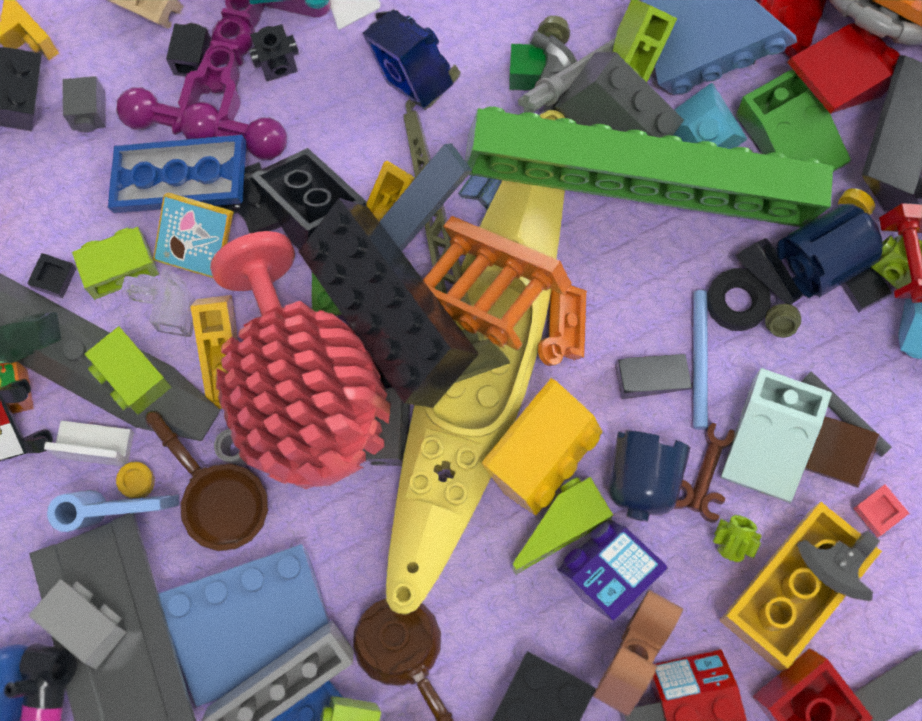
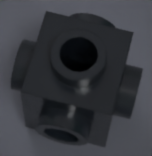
M282 24L274 27L267 26L256 33L250 34L254 47L248 50L254 67L262 68L266 82L298 72L294 56L298 55L299 51L293 35L286 36Z

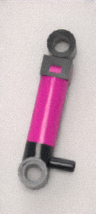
M37 643L30 645L24 651L19 664V672L24 680L8 682L4 687V694L7 698L23 697L20 721H61L65 687L71 682L76 671L75 655L67 649Z

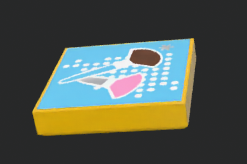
M169 192L164 194L153 260L213 278L210 264L214 255L228 243L234 211Z

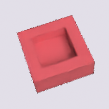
M885 484L853 508L877 538L910 514Z

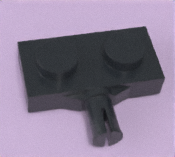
M259 162L245 167L242 203L217 206L234 211L233 215L239 213L240 217L245 221L249 233L272 231L281 227L251 181L250 175L262 169Z

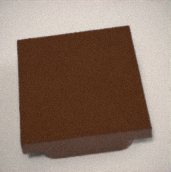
M825 416L804 470L859 488L875 455L880 433Z

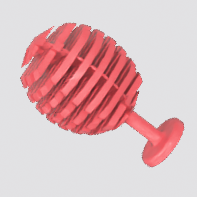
M272 231L250 233L224 245L214 255L210 264L212 276L221 287L231 291L252 290L262 317L254 318L243 325L245 327L239 331L238 336L243 339L242 342L231 337L222 345L221 352L226 355L222 359V367L228 373L216 368V389L219 390L218 399L221 408L225 410L224 418L231 430L234 446L240 449L239 457L246 464L270 474L268 475L269 477L284 484H295L304 489L330 486L364 468L360 466L361 463L366 461V452L362 451L363 449L375 455L384 448V439L378 436L382 432L381 423L375 420V416L389 424L391 403L386 401L388 394L380 380L381 376L373 358L350 326L332 313L322 310L315 312L301 301L286 305L285 308L281 307L273 282L286 274L294 262L295 251L290 239L281 233Z

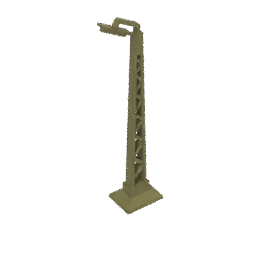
M453 65L439 81L434 77H430L405 103L407 114H404L403 117L415 178L430 162L431 157L419 114L416 110H413V107L418 102L424 110L431 107L460 77L461 72L456 65ZM444 205L433 215L437 217L434 223L431 218L425 225L432 267L451 246V238L443 227L448 221ZM441 230H442L444 239H442V238H440V237H437V236L439 235V233L441 232ZM438 246L445 248L441 256L439 255ZM459 260L452 266L453 275L446 273L436 286L437 290L447 294L445 280L455 284L462 276ZM466 293L460 301L471 305L468 293ZM462 330L479 355L455 383L509 364L510 361L498 346L489 339L484 340L482 333L477 331L476 334H472Z

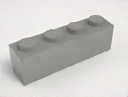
M332 620L208 706L202 721H271L353 664L354 650Z

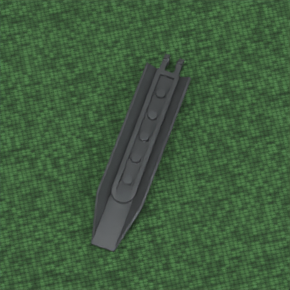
M0 273V353L13 360H17L23 366L136 428L153 431L151 427L147 426L145 417L148 412L156 411L163 416L162 419L174 433L178 434V437L202 442L220 410L174 367L139 349L172 388L139 415L130 407L123 410L110 396V393L115 390L110 383L106 381L101 385L88 370V367L93 363L85 355L88 350L110 332Z

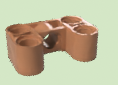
M648 590L621 637L622 641L601 678L593 697L629 716L647 689L657 668L653 661L674 630L683 612V608Z

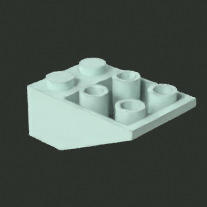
M760 368L752 380L720 478L791 503L821 429L832 392Z

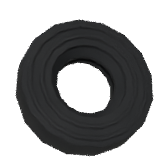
M733 268L722 272L712 281L707 292V308L712 319L721 327L731 331H745L756 327L765 318L771 305L769 288L748 269ZM733 288L746 290L752 299L751 307L743 312L732 310L725 301L726 293Z

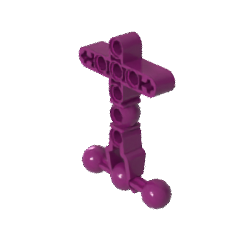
M225 0L226 8H223L221 11L223 18L218 20L212 29L210 48L206 51L197 71H191L186 75L178 101L180 108L158 103L157 98L143 87H132L122 92L117 99L116 112L119 120L133 130H144L154 123L170 126L174 135L182 132L187 139L242 135L246 139L247 150L254 157L260 160H273L283 153L287 145L286 130L277 120L271 117H260L252 121L250 125L234 121L241 104L236 87L240 77L239 66H243L244 63L242 56L249 52L248 49L253 45L250 34L255 32L254 27L257 26L261 18L264 6L309 17H321L330 10L331 0L326 6L319 9L309 7L304 0H286L250 4L249 0ZM221 64H227L224 67L218 68ZM210 92H224L220 110L218 111L207 102H198L200 95L209 94Z

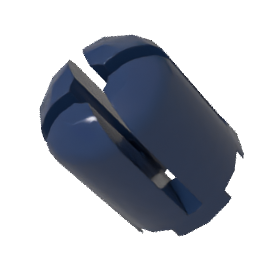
M839 204L779 240L777 253L781 260L786 259L790 270L795 276L793 280L801 293L807 298H811L814 295L820 298L878 263L882 255L883 242L879 228L869 214L854 204Z

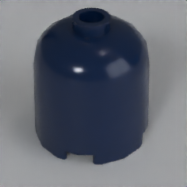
M626 430L625 433H617L608 493L611 500L618 507L627 510L626 517L648 522L649 515L661 516L669 513L675 507L689 458V445L675 440L674 447L659 443V435Z

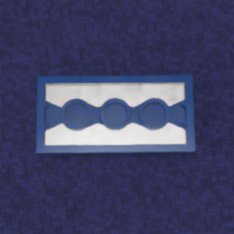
M242 135L114 146L107 208L113 213L161 210L163 196L168 192L214 206L241 204L243 199L246 139Z

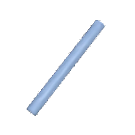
M705 290L693 292V429L696 430L708 429L707 291Z

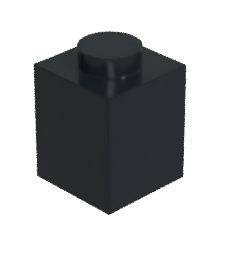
M174 23L166 56L173 75L186 77L189 72L197 71L206 51L210 48L211 37L207 27H202L196 23H188L186 25Z

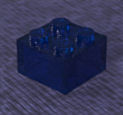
M392 9L362 32L386 83L424 109L454 85L448 72L451 67L446 58L440 54L437 47L439 44L438 37L429 27L423 28L418 25L411 16H404Z

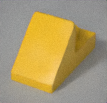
M16 0L3 1L0 19V43L3 47L18 49L26 43L32 52L37 53L40 51L49 61L59 54L47 33Z

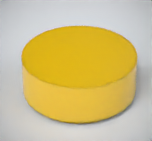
M856 188L845 190L838 200V205L854 204L870 216L875 209L872 197Z
M130 462L118 471L116 485L118 490L129 499L144 498L153 490L155 477L151 469L145 464Z

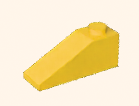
M232 295L196 299L190 306L205 397L218 409L223 408H221L218 399L219 390L216 389V368L228 373L222 367V359L226 356L221 352L222 345L231 337L238 340Z

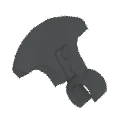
M864 531L852 548L841 541H837L834 546L827 550H820L807 540L797 544L799 552L808 568L832 590L853 599L871 601L873 599V591L862 583L858 576L859 568L864 560L880 542L869 531Z

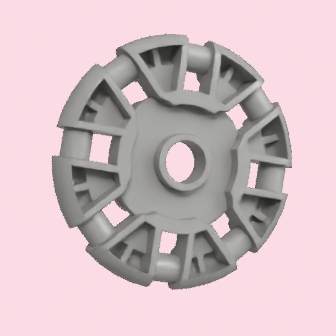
M829 0L834 8L844 17L850 16L855 20V25L880 38L888 36L892 38L893 42L904 45L922 44L921 26L873 0Z

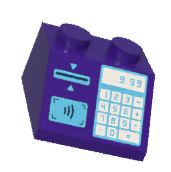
M609 520L597 526L592 531L591 538L580 548H576L568 553L564 563L557 571L584 603L614 621L668 567L625 526Z

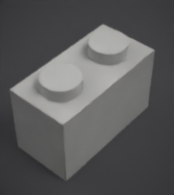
M60 579L28 616L84 664L97 669L127 633L118 625L122 618L105 604L99 609L91 603L90 600L94 594L78 581L71 586Z

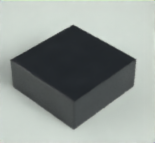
M41 253L27 284L33 289L63 299L77 268L73 263Z
M872 266L841 285L858 313L888 298L892 294L882 276Z

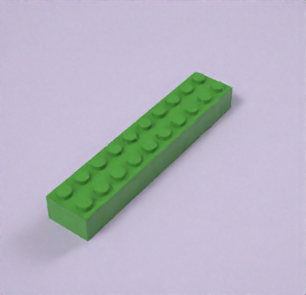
M493 106L477 109L468 133L465 161L472 169V172L469 174L472 176L802 227L831 207L833 166L821 164L820 160L814 158L795 160L786 158V155L782 153L758 154L752 153V150L746 147L721 148L709 141L697 143L684 142L680 137L672 135L661 138L647 136V133L641 130L623 132L612 130L610 126L605 124L586 126L576 124L574 120L568 118L549 120L543 119L538 114L524 112L518 115L506 113L502 108Z

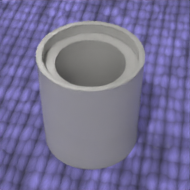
M231 430L222 431L214 442L216 455L221 460L233 465H248L239 457V453L231 456L230 447L233 443Z

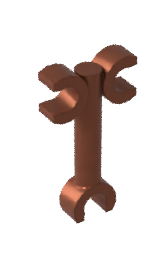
M712 423L705 433V439L709 445L694 487L692 488L687 481L683 480L681 490L685 493V499L678 500L674 509L687 507L692 511L700 512L702 518L708 522H717L719 519V515L709 511L708 503L715 502L722 505L726 499L719 493L707 495L722 449L727 448L735 436L734 430L730 429L726 439L718 440L714 436L715 423Z

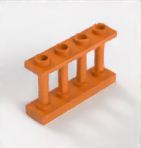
M451 216L443 226L451 238V246L423 280L452 319L457 321L466 331L472 334H476L478 331L484 334L496 346L503 347L506 345L518 351L522 343L513 327L543 290L547 291L548 289L564 294L572 283L561 261ZM469 253L476 256L475 260L447 294L434 289L461 255ZM496 265L503 268L474 306L460 301L488 266ZM522 276L531 280L501 319L487 313L514 278Z

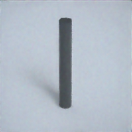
M812 371L801 381L832 392L828 407L845 423L876 432ZM880 436L876 445V452L882 457L892 446Z

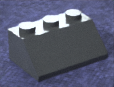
M595 52L555 106L566 118L574 120L576 124L586 126L605 124L610 126L612 130L623 132L641 130L646 132L647 136L660 138L668 135L673 136L684 121L616 52Z

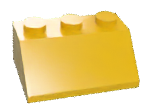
M550 378L482 461V465L504 495L537 516L542 508L547 507L552 502L556 490L564 480L570 478L575 473L578 463L587 451L592 450L597 445L603 431L595 416L556 380Z

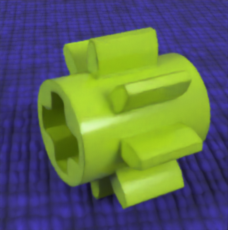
M734 515L729 523L723 519L720 520L714 533L713 543L719 544L717 550L721 556L733 562H741L744 560L745 555L755 558L761 544L759 541L762 535L756 533L758 528L752 520L744 516Z

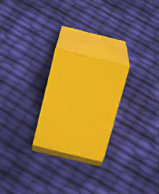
M389 161L383 163L366 203L378 221L384 217L415 180V177Z

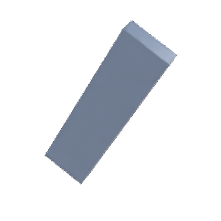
M452 143L444 144L379 221L401 251L406 248L472 172V169Z

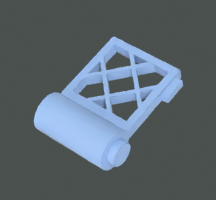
M95 490L78 491L55 497L48 506L47 517L53 528L61 532H70L99 524L106 515L159 511L179 506V494L106 501L104 496Z

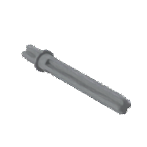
M615 38L556 75L538 80L535 88L518 99V105L524 107V112L533 113L544 105L551 106L555 104L559 96L569 89L595 52H613Z

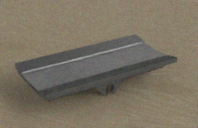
M128 513L91 531L29 553L41 599L47 595L60 579L71 586L78 581L94 594L90 600L91 603L99 609L105 604L122 618L118 625L127 632L97 669L84 664L75 656V675L65 687L74 721H196L135 514ZM52 636L54 647L67 649Z

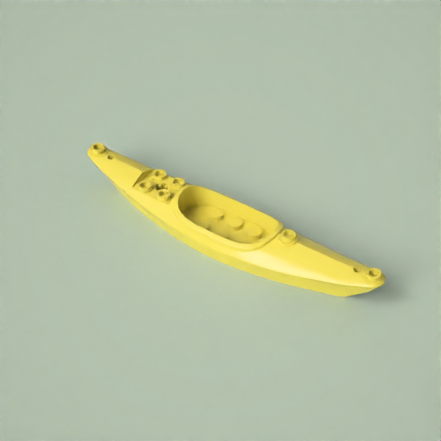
M548 110L539 115L541 118L549 120L565 118L562 113L556 110ZM502 180L479 227L557 259L565 190ZM467 253L461 266L462 274L475 260L476 256ZM493 265L492 267L488 266L467 292L471 306L475 305L503 268ZM522 276L514 278L487 313L501 319L531 280ZM551 289L543 290L513 327L522 343L519 350L517 351L506 345L499 347L508 357L509 364L454 383L433 408L414 405L396 498L386 578V601L390 608L399 614L415 611L426 598L447 564L491 479L490 474L482 465V461L516 420L537 358L538 345L544 330ZM455 321V323L458 325L461 331L465 330L457 321ZM442 470H450L451 475L454 477L453 479L447 477L446 482H440L437 473L439 471L442 472Z

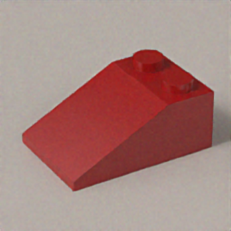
M851 23L794 55L787 63L831 114L881 98L889 89L898 57L901 55L895 49L888 47L880 37L860 28L855 23Z

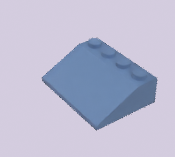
M302 544L159 593L176 655L196 707L220 699L330 622L308 550Z

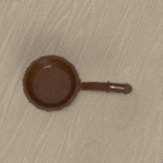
M156 411L148 412L145 417L147 426L151 427L162 441V445L170 450L192 476L180 503L181 521L188 535L202 547L216 551L235 550L252 541L263 528L268 514L267 493L260 479L247 468L233 464L213 465L202 469L178 439V434L174 433L162 419L163 416Z
M386 599L375 602L361 615L354 629L353 650L358 665L371 679L385 685L404 686L409 683L411 685L416 684L436 721H454L452 713L447 711L428 678H425L429 675V670L434 666L441 651V631L436 617L423 603L415 611L399 614L390 608Z

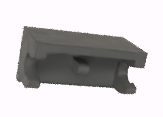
M385 388L388 394L386 401L391 403L389 424L375 416V420L381 423L382 432L378 436L384 439V448L375 455L364 449L362 451L366 452V461L371 462V465L402 466L409 433L410 404H404L394 388Z

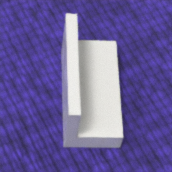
M61 421L56 443L45 442L44 449L59 459L123 467L129 461L134 432L131 429Z

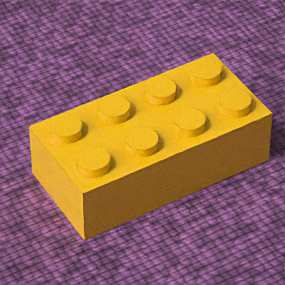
M819 502L810 509L719 621L777 671L788 669L846 597L832 590L815 576L804 562L797 544L807 540L814 547L820 550H827L834 546L837 541H841L852 548L862 534L824 503ZM876 547L866 557L859 568V578L864 575L882 551Z

